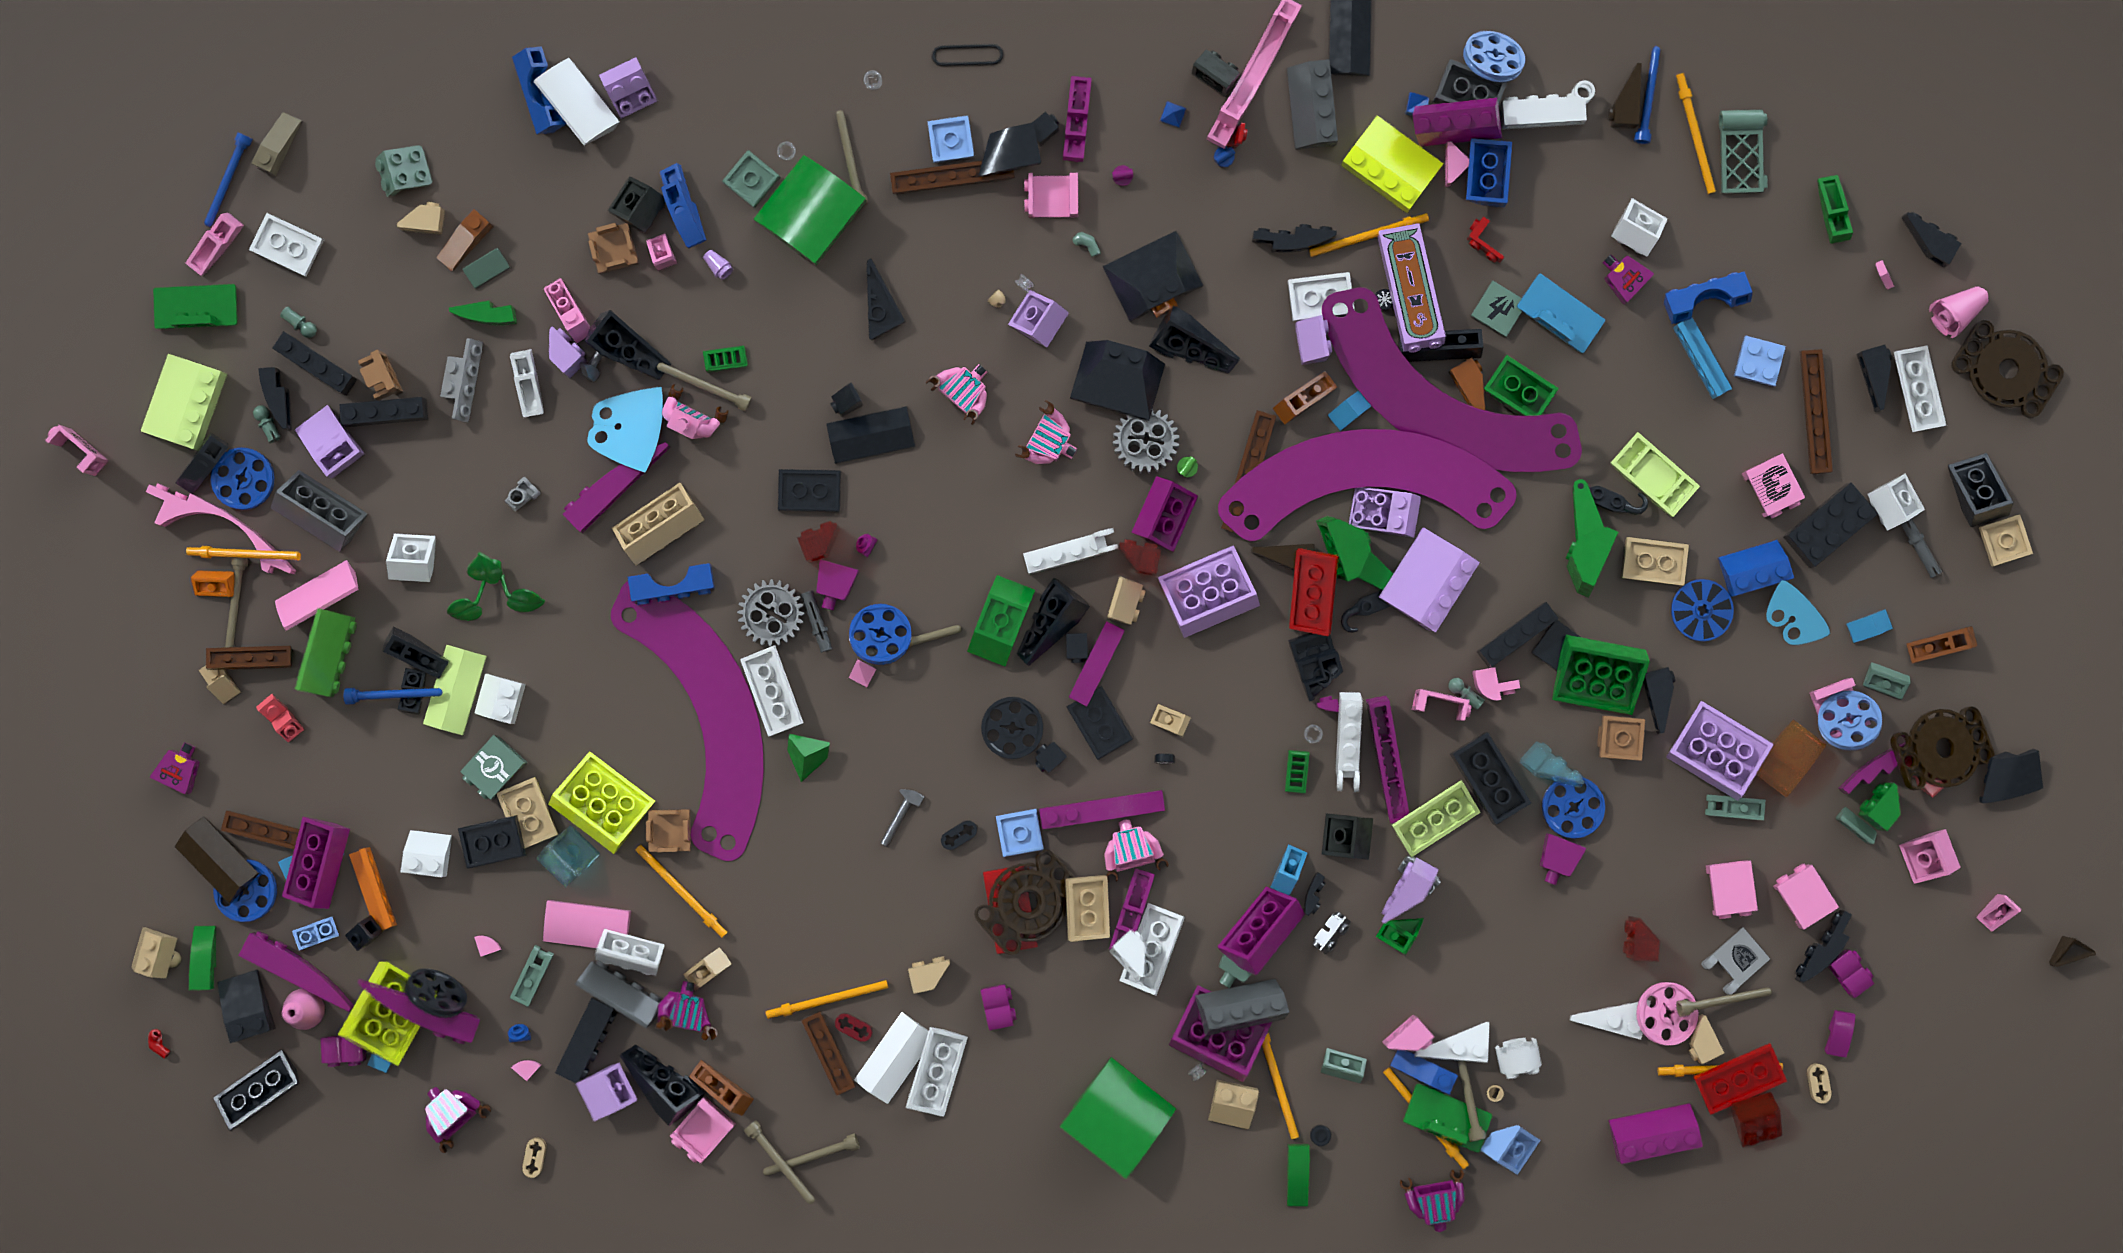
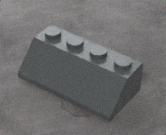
M1330 60L1308 61L1288 67L1287 76L1295 149L1335 146L1338 137Z
M300 470L275 492L271 509L339 552L352 540L367 517L366 512Z
M591 961L575 985L643 1027L647 1028L652 1025L658 1015L657 1006L662 998L653 992L648 994L643 991L644 987L635 981L630 983L626 980L627 976L617 970L614 973L609 970L608 964H604L601 961Z
M1276 979L1195 996L1205 1036L1283 1020L1289 1014L1284 992Z

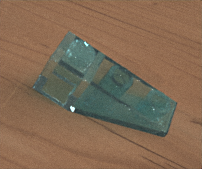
M1536 741L1520 759V764L1535 777L1580 788L1584 785L1582 780L1584 777L1578 771L1570 770L1567 767V762L1560 756L1556 758L1551 753V748L1543 742L1540 744Z

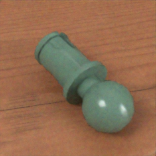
M288 306L281 312L280 317L293 325L294 330L300 328L301 334L304 337L312 338L316 335V326L311 322L305 323L306 317H301Z
M259 405L253 410V416L256 420L261 421L258 426L263 429L268 442L274 443L275 441L271 434L274 435L276 441L281 439V435H279L273 423L274 419L268 418L270 414L269 409L266 406Z
M1453 678L1449 681V690L1454 694L1460 693V698L1469 700V704L1476 710L1485 701V699L1471 689V686L1465 688L1462 679Z

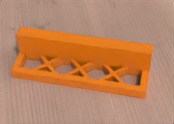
M363 848L349 854L369 914L382 930L396 926L397 923L371 848Z

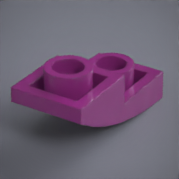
M1332 696L1319 698L1320 703H1316V708L1330 712H1339L1338 699L1332 700Z
M1838 1010L1834 1011L1829 1025L1831 1033L1824 1049L1826 1054L1846 1058L1853 1035L1855 1014Z

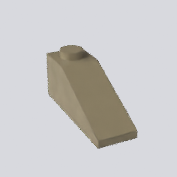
M282 112L260 144L251 164L276 176L302 121Z

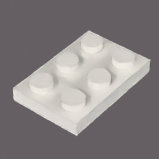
M266 213L249 250L307 277L324 240Z
M1350 272L1289 279L1288 287L1293 321L1322 315V304L1327 296L1334 292L1352 289ZM1336 303L1333 306V313L1335 316L1347 315L1348 308L1344 303Z

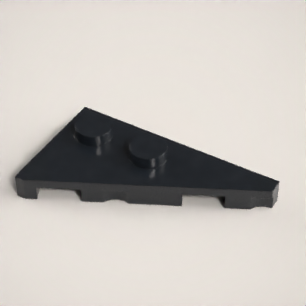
M870 258L867 260L869 339L872 341L905 323V320Z

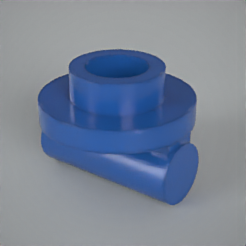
M1232 147L1218 148L1214 154L1216 164L1220 167L1230 166L1234 161L1235 151Z
M524 1024L514 1025L508 1031L510 1043L531 1040L528 1027Z

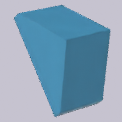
M1358 390L1327 416L1341 431L1368 410L1371 405Z
M1886 609L1846 623L1853 643L1893 629Z

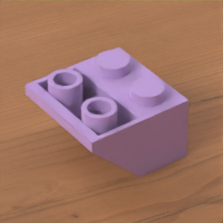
M636 57L599 75L620 118L658 101Z
M1323 315L1296 322L1295 328L1301 364L1326 361L1332 352L1331 341L1326 339L1327 332H1329L1327 320H1323Z
M552 326L549 329V359L565 375L571 378L581 368L580 362H587L584 358L586 353L575 342L571 345L569 342L572 339L561 328L556 330Z
M620 1063L610 1065L576 1083L593 1121L637 1101Z

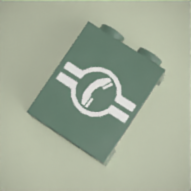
M493 735L460 772L464 775L462 778L470 786L474 784L479 789L477 792L484 799L487 800L489 798L491 800L497 797L496 794L528 762L498 735Z

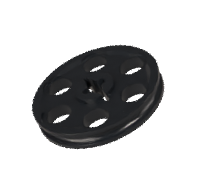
M1006 697L994 702L987 709L982 719L981 732L986 745L992 752L1003 758L1017 759L1030 754L1038 746L1043 735V721L1037 708L1029 701L1019 697ZM1017 701L1021 704V711L1019 713H1012L1009 706L1012 702ZM998 709L1002 712V718L999 721L991 719L990 713L992 710ZM1029 714H1034L1037 717L1036 725L1029 726L1026 724L1025 719ZM1011 722H1015V726L1025 730H1016L1014 734H1010V730L1000 726H1007ZM993 729L999 733L998 740L994 742L987 738V733ZM1028 734L1032 735L1035 739L1034 744L1030 747L1023 744V737ZM1011 742L1015 745V752L1013 754H1006L1003 747L1006 743Z
M416 970L410 974L405 984V993L411 1003L421 1011L435 1017H455L463 1011L467 1003V994L462 985L453 977L438 970Z

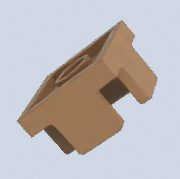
M612 223L597 227L595 232L588 233L592 258L596 263L599 274L639 264L628 223L621 225Z
M377 349L371 352V355L358 360L359 365L363 367L360 369V372L367 387H374L377 392L373 394L376 400L379 401L390 395H397L403 392L385 353Z
M1602 716V726H1599L1597 747H1600L1599 757L1642 761L1645 719Z
M690 809L648 810L646 842H648L649 852L691 851Z

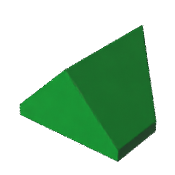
M789 734L787 751L802 782L828 758L830 742Z
M1424 918L1389 920L1382 925L1376 937L1406 955L1417 938Z

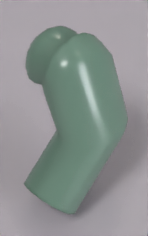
M1079 232L1073 237V243L1076 246L1081 244L1087 246L1091 257L1101 254L1093 236Z

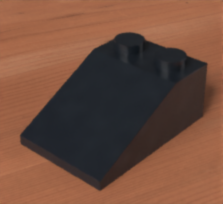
M1987 453L1948 465L1961 510L1970 527L2010 515L2013 501Z
M258 969L217 982L223 1021L230 1043L276 1029Z

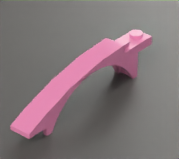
M1281 0L1237 85L1222 106L1206 140L1225 149L1302 5L1292 0Z
M158 483L156 486L149 485L146 490L147 493L164 500L154 522L160 526L166 527L172 522L190 515L214 514L222 516L238 525L249 536L256 550L277 551L261 535L232 514L194 494H190L188 497L175 492L174 495L167 492L168 487ZM260 559L261 568L267 573L273 574L276 567L295 575L296 570L287 560Z

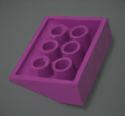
M1197 985L1169 1046L1244 1082L1272 1022L1205 1036L1195 996L1211 991Z

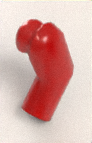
M158 1029L151 1030L148 1034L149 1048L165 1059L171 1051L163 1046L161 1031Z

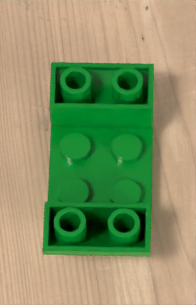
M997 575L975 627L967 652L1006 667L1035 589Z

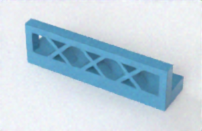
M1693 317L1674 326L1673 329L1712 399L1731 390V385Z

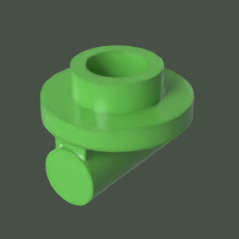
M1192 456L1182 458L1177 465L1178 473L1186 478L1194 476L1198 470L1197 460Z

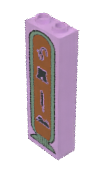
M1420 224L1380 230L1378 242L1403 352H1417L1421 348L1429 347L1433 349L1440 347L1444 344L1446 336Z

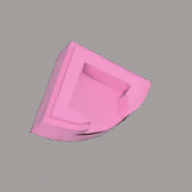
M1883 260L1877 262L1876 268L1885 288L1890 289L1894 287Z
M484 935L474 937L480 956L502 950L498 942Z
M524 1060L516 1063L511 1068L528 1081L541 1064L536 1061Z

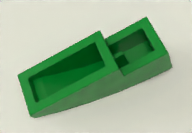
M1839 176L1819 178L1817 180L1819 196L1830 244L1851 240L1853 229L1848 217L1849 208Z
M483 301L449 307V312L453 315L475 323L487 325L517 324L515 308L512 305L494 308L491 301Z
M194 926L190 954L189 990L214 989L216 926Z
M1288 1144L1287 1206H1308L1309 1144Z

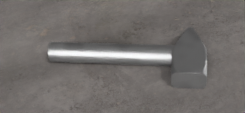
M597 351L588 364L580 362L582 374L592 382H595L600 375L596 366L603 357Z
M899 790L905 799L881 840V844L888 847L910 805L913 804L919 807L925 796L914 790Z

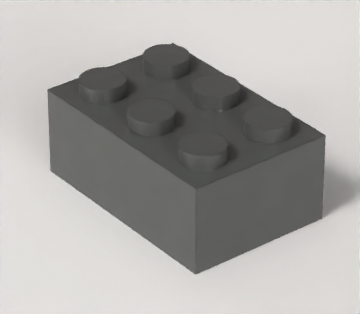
M1450 59L1433 102L1441 104L1497 98L1499 105L1507 82L1486 80L1475 74L1467 65Z

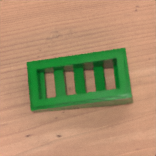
M745 346L703 351L707 373L748 366ZM738 351L740 355V363H737L735 352ZM727 353H731L732 364L728 363ZM721 354L723 355L724 365H720L719 355ZM710 356H714L716 366H712Z
M1288 750L1285 781L1286 792L1306 793L1310 752ZM1293 757L1304 758V762L1292 761ZM1292 765L1303 766V770H1294ZM1291 773L1303 774L1302 778H1291ZM1290 782H1300L1302 787L1290 786Z

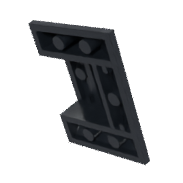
M1177 231L1103 266L1129 322L1183 293L1186 295L1203 286Z
M1110 340L1086 342L1070 399L1149 421L1165 363L1148 351Z

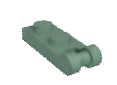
M1708 794L1706 796L1708 809H1705V815L1764 820L1766 800L1740 798L1737 801L1730 796ZM1716 802H1722V810H1716Z
M534 946L510 996L511 999L527 1007L530 1006L554 957V953L550 951L545 952L541 950V947ZM537 957L543 960L541 965L535 963Z

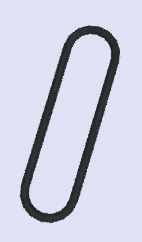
M995 44L945 45L936 47L932 52L933 61L940 66L990 65L999 63L1003 58V50ZM995 47L1000 51V57L996 61L940 63L935 59L937 50L947 48Z

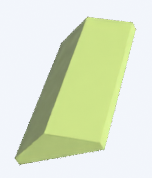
M446 645L443 657L448 659L449 662L439 679L436 678L434 688L442 689L443 693L441 696L431 697L423 724L464 735L487 656Z
M1460 780L1392 826L1409 855L1413 857L1481 812L1465 784Z

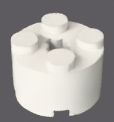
M1526 1038L1512 1039L1503 1042V1047L1501 1048L1499 1045L1495 1047L1502 1074H1506L1507 1078H1516L1520 1073L1535 1074L1539 1072V1067L1542 1064L1535 1038H1531L1532 1042H1526Z

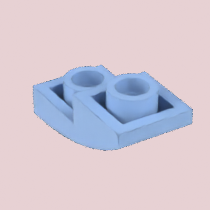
M333 917L292 931L299 950L339 936Z

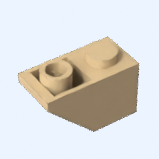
M944 956L933 958V963L924 964V961L912 963V967L908 971L913 993L934 989L949 966L950 959L945 960Z

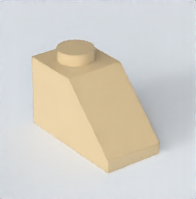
M427 202V205H419L397 223V227L404 231L442 235L445 210L439 207L438 203Z
M719 947L683 975L688 982L695 983L694 990L696 991L732 963Z
M1699 1015L1696 1028L1689 1041L1691 1047L1689 1053L1694 1061L1697 1060L1699 1063L1704 1064L1724 1054V1051L1706 1015Z

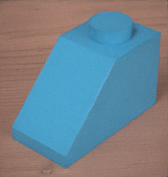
M1288 844L1270 888L1290 895L1298 881L1307 852Z

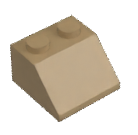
M1119 577L1107 619L1131 625L1132 621L1136 622L1140 611L1136 610L1138 602L1143 601L1145 590H1142L1143 585Z
M143 927L131 966L133 971L148 977L166 978L177 938Z
M1217 1079L1208 1121L1249 1129L1258 1098V1088Z

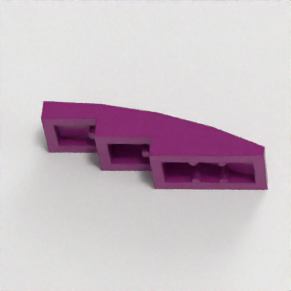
M1071 76L1063 160L1083 162L1092 78Z
M1106 621L1069 698L1088 706L1125 631L1124 629Z
M1905 742L1900 744L1899 746L1904 747ZM1892 748L1864 764L1838 789L1844 794H1850L1860 781L1863 784H1870L1880 771L1883 774H1890L1898 765Z
M1135 868L1109 950L1130 930L1133 933L1137 931L1155 874Z

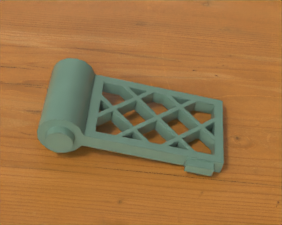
M1762 109L1720 111L1721 193L1764 192V188H1768L1767 175H1763V127L1767 126V114ZM1727 135H1734L1739 140L1733 149L1726 144ZM1749 135H1757L1758 143L1753 149L1744 141ZM1741 143L1750 151L1743 159L1734 152ZM1731 154L1739 161L1733 170L1726 165V159ZM1751 154L1758 159V164L1754 169L1744 162ZM1741 164L1750 171L1743 180L1735 173ZM1752 174L1758 179V188H1750L1745 183ZM1733 175L1740 183L1733 189H1727V179Z

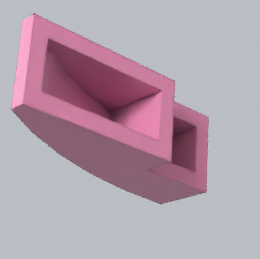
M229 213L220 214L211 230L205 232L186 261V264L200 276H203L221 257L244 225Z

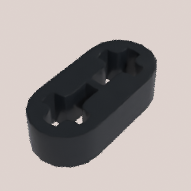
M967 820L950 829L941 837L942 846L947 850H953L972 839L977 833L976 824ZM965 824L968 826L972 825L974 828L970 836L968 833L961 836L959 832L965 829ZM957 834L959 836L954 841V846L945 844L947 835L953 837Z

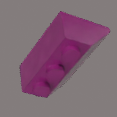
M1156 476L1131 533L1174 552L1198 495L1173 481Z

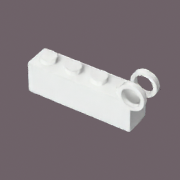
M1586 80L1580 81L1573 88L1571 94H1567V97H1559L1558 94L1547 95L1546 98L1539 99L1538 96H1527L1526 99L1518 100V97L1505 98V101H1502L1500 104L1502 129L1584 124L1587 120L1586 104L1595 94L1594 85ZM1578 88L1586 89L1589 96L1587 98L1579 96Z
M1113 528L1023 553L1029 575L1103 555L1118 549V544L1107 546L1104 537L1114 533Z
M1340 692L1336 752L1337 791H1342L1343 777L1354 778V792H1359L1361 693Z

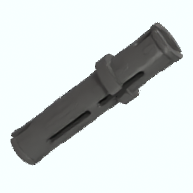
M1911 518L1907 521L1910 528L1906 522L1900 524L1909 538V544H1912L1930 578L1936 576L1932 568H1934L1937 574H1940L1942 569H1940L1923 539V533L1919 532L1913 519Z
M811 590L802 593L801 597L813 628L812 634L816 637L820 652L823 653L832 650L833 647L827 633L829 631L828 627L824 625L813 594L814 592ZM810 603H811L812 606H813V609H814V612H815V615H816V618H817L816 620H815V618H814L812 609H811V607H810ZM817 624H819L824 640H822Z

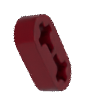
M842 1013L835 1020V1026L840 1032L858 1041H867L872 1036V1027L851 1014ZM847 1017L848 1023L852 1024L853 1027L845 1026L842 1028L839 1019ZM855 1026L860 1029L866 1027V1032L869 1033L868 1036L860 1037V1032L854 1029Z

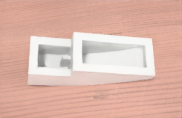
M532 349L511 353L510 359L514 372V381L523 417L543 414L541 392Z

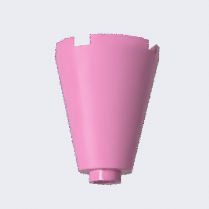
M1973 287L1936 300L1929 308V312L1933 311L1934 315L1931 318L1932 322L1943 335L1950 334L1952 335L1950 338L1958 336L1987 305L1989 297L1987 291L1980 287Z
M303 988L297 989L285 999L282 1016L292 1027L299 1030H308L321 1022L325 1014V1004L320 997Z

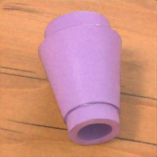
M709 250L704 255L703 259L716 278L724 280L732 273L731 263L713 250Z

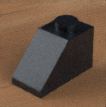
M852 382L831 396L833 402L830 404L836 414L840 412L842 417L864 405Z

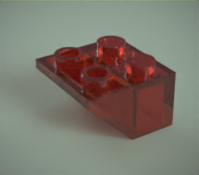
M828 521L821 524L818 530L814 531L811 528L800 533L801 536L797 539L808 563L829 556L840 531V527L836 522Z
M1124 539V543H1119L1120 552L1135 573L1156 576L1161 549H1157L1156 544L1145 543L1144 546L1136 545L1137 541Z
M1629 916L1628 920L1625 921V933H1628L1627 941H1624L1623 952L1626 954V957L1633 960L1658 961L1660 940L1640 918Z
M1772 1092L1731 1104L1733 1119L1742 1147L1754 1146L1757 1143L1774 1140L1782 1136L1781 1113Z

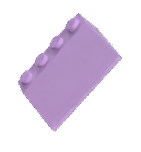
M1422 528L1379 598L1425 629L1437 632L1480 562L1429 530Z
M1234 545L1158 577L1184 638L1260 606L1257 593Z
M1701 701L1666 758L1738 801L1744 795L1774 744Z

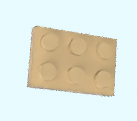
M1626 537L1621 578L1684 586L1689 545Z
M536 777L497 793L505 817L518 816L525 848L559 835Z
M1098 875L1066 879L1068 941L1110 938L1107 876Z

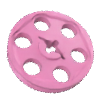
M1662 982L1649 987L1642 994L1637 1005L1636 1016L1641 1031L1649 1040L1662 1045H1676L1688 1039L1694 1032L1698 1022V1010H1694L1690 1016L1680 1017L1676 1010V1002L1679 1000L1687 999L1688 1001L1696 1002L1693 995L1685 987L1676 983ZM1668 987L1673 989V996L1670 999H1667L1664 994L1665 989ZM1650 996H1653L1656 1000V1004L1652 1008L1647 1005V999ZM1666 1010L1671 1011L1669 1018L1664 1017ZM1648 1017L1654 1019V1026L1650 1029L1645 1024ZM1682 1020H1686L1688 1023V1028L1684 1032L1679 1028V1023ZM1664 1029H1668L1671 1034L1670 1038L1666 1041L1661 1035Z

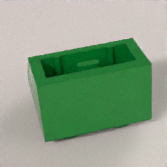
M1879 783L1872 791L1874 795L1871 799H1866L1859 808L1861 811L1858 815L1876 830L1888 831L1901 815L1898 787L1895 783Z

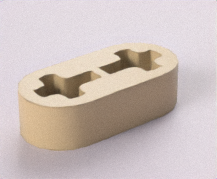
M1811 1064L1807 1069L1811 1097L1818 1103H1826L1831 1098L1828 1071L1821 1064ZM1816 1068L1822 1071V1074H1819V1082L1817 1077L1812 1075ZM1819 1085H1821L1823 1091H1826L1823 1099L1816 1096V1093L1819 1092Z
M535 1137L526 1146L523 1173L527 1177L534 1178L542 1172L546 1154V1142L542 1138ZM539 1142V1146L542 1149L538 1150L536 1156H534L535 1150L531 1148V1145ZM533 1159H535V1167H538V1170L530 1173L531 1170L527 1166L531 1165Z

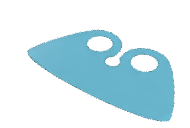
M1781 581L1767 609L1766 616L1768 622L1772 626L1779 627L1787 623L1789 617L1794 616L1796 618L1795 622L1789 623L1783 631V638L1791 645L1805 644L1828 636L1830 634L1829 627L1817 609L1793 585L1786 581ZM1775 610H1782L1784 612V619L1782 621H1773L1772 613ZM1793 627L1800 630V636L1795 640L1788 637V631Z

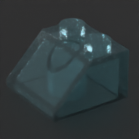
M570 825L551 841L536 859L566 888L600 853Z

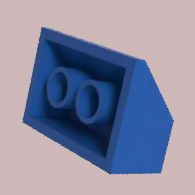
M1471 138L1466 201L1483 206H1506L1508 203L1512 142Z
M1778 540L1718 557L1730 597L1794 578L1789 559Z

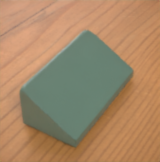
M496 248L462 270L476 289L510 268L501 251Z
M1871 662L1863 686L1902 700L1910 685V677Z
M1844 807L1836 816V820L1866 844H1874L1877 835L1876 830L1847 807Z
M1327 1048L1321 1073L1361 1083L1367 1059Z

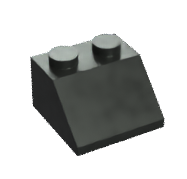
M1206 49L1193 64L1191 74L1225 97L1239 78L1240 72H1238V68L1230 62L1227 64L1222 61V57L1213 50L1210 52Z
M629 176L608 211L634 228L646 233L658 212L663 208L665 199L662 194L651 186Z
M1326 813L1322 855L1369 860L1373 818Z

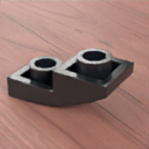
M405 668L401 689H424L426 672ZM423 697L400 698L398 711L419 715Z
M1316 872L1305 897L1304 913L1308 916L1310 913L1315 914L1321 905L1318 903L1320 898L1314 895L1315 891L1319 893L1326 883L1323 881L1325 876L1319 872Z

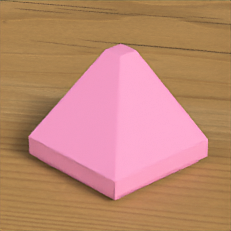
M857 659L849 678L867 687L877 669Z

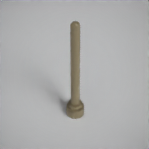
M839 110L836 112V118L853 189L867 200V196L864 195L860 188L844 112Z
M664 363L657 365L659 371L735 403V406H738V409L746 412L752 397L746 394H739L738 396Z
M232 557L231 565L235 569L234 595L231 597L225 648L234 647L243 570L248 566L249 558Z
M955 625L911 637L909 647L960 633L961 626ZM894 645L887 648V652L898 650ZM873 647L866 650V654L871 657L878 653L877 649Z
M1767 987L1691 1002L1687 999L1679 1000L1676 1002V1010L1680 1017L1690 1016L1694 1010L1769 996L1772 990Z
M1457 1061L1471 1124L1470 1133H1468L1469 1140L1472 1142L1486 1139L1485 1130H1482V1126H1479L1466 1061Z
M757 1120L744 1130L746 1135L758 1141L806 1202L813 1204L815 1199L764 1137L761 1130L762 1126Z
M853 1133L847 1135L843 1142L785 1162L792 1168L845 1149L847 1151H855L860 1149L859 1141L856 1134ZM775 1164L764 1168L763 1174L769 1176L781 1170Z

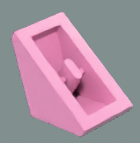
M1447 142L1445 145V186H1450L1469 167V158L1452 142Z
M666 234L646 241L652 262L658 271L677 264Z
M1997 894L1978 914L1977 919L1992 932L2018 914L2021 909L2006 895Z

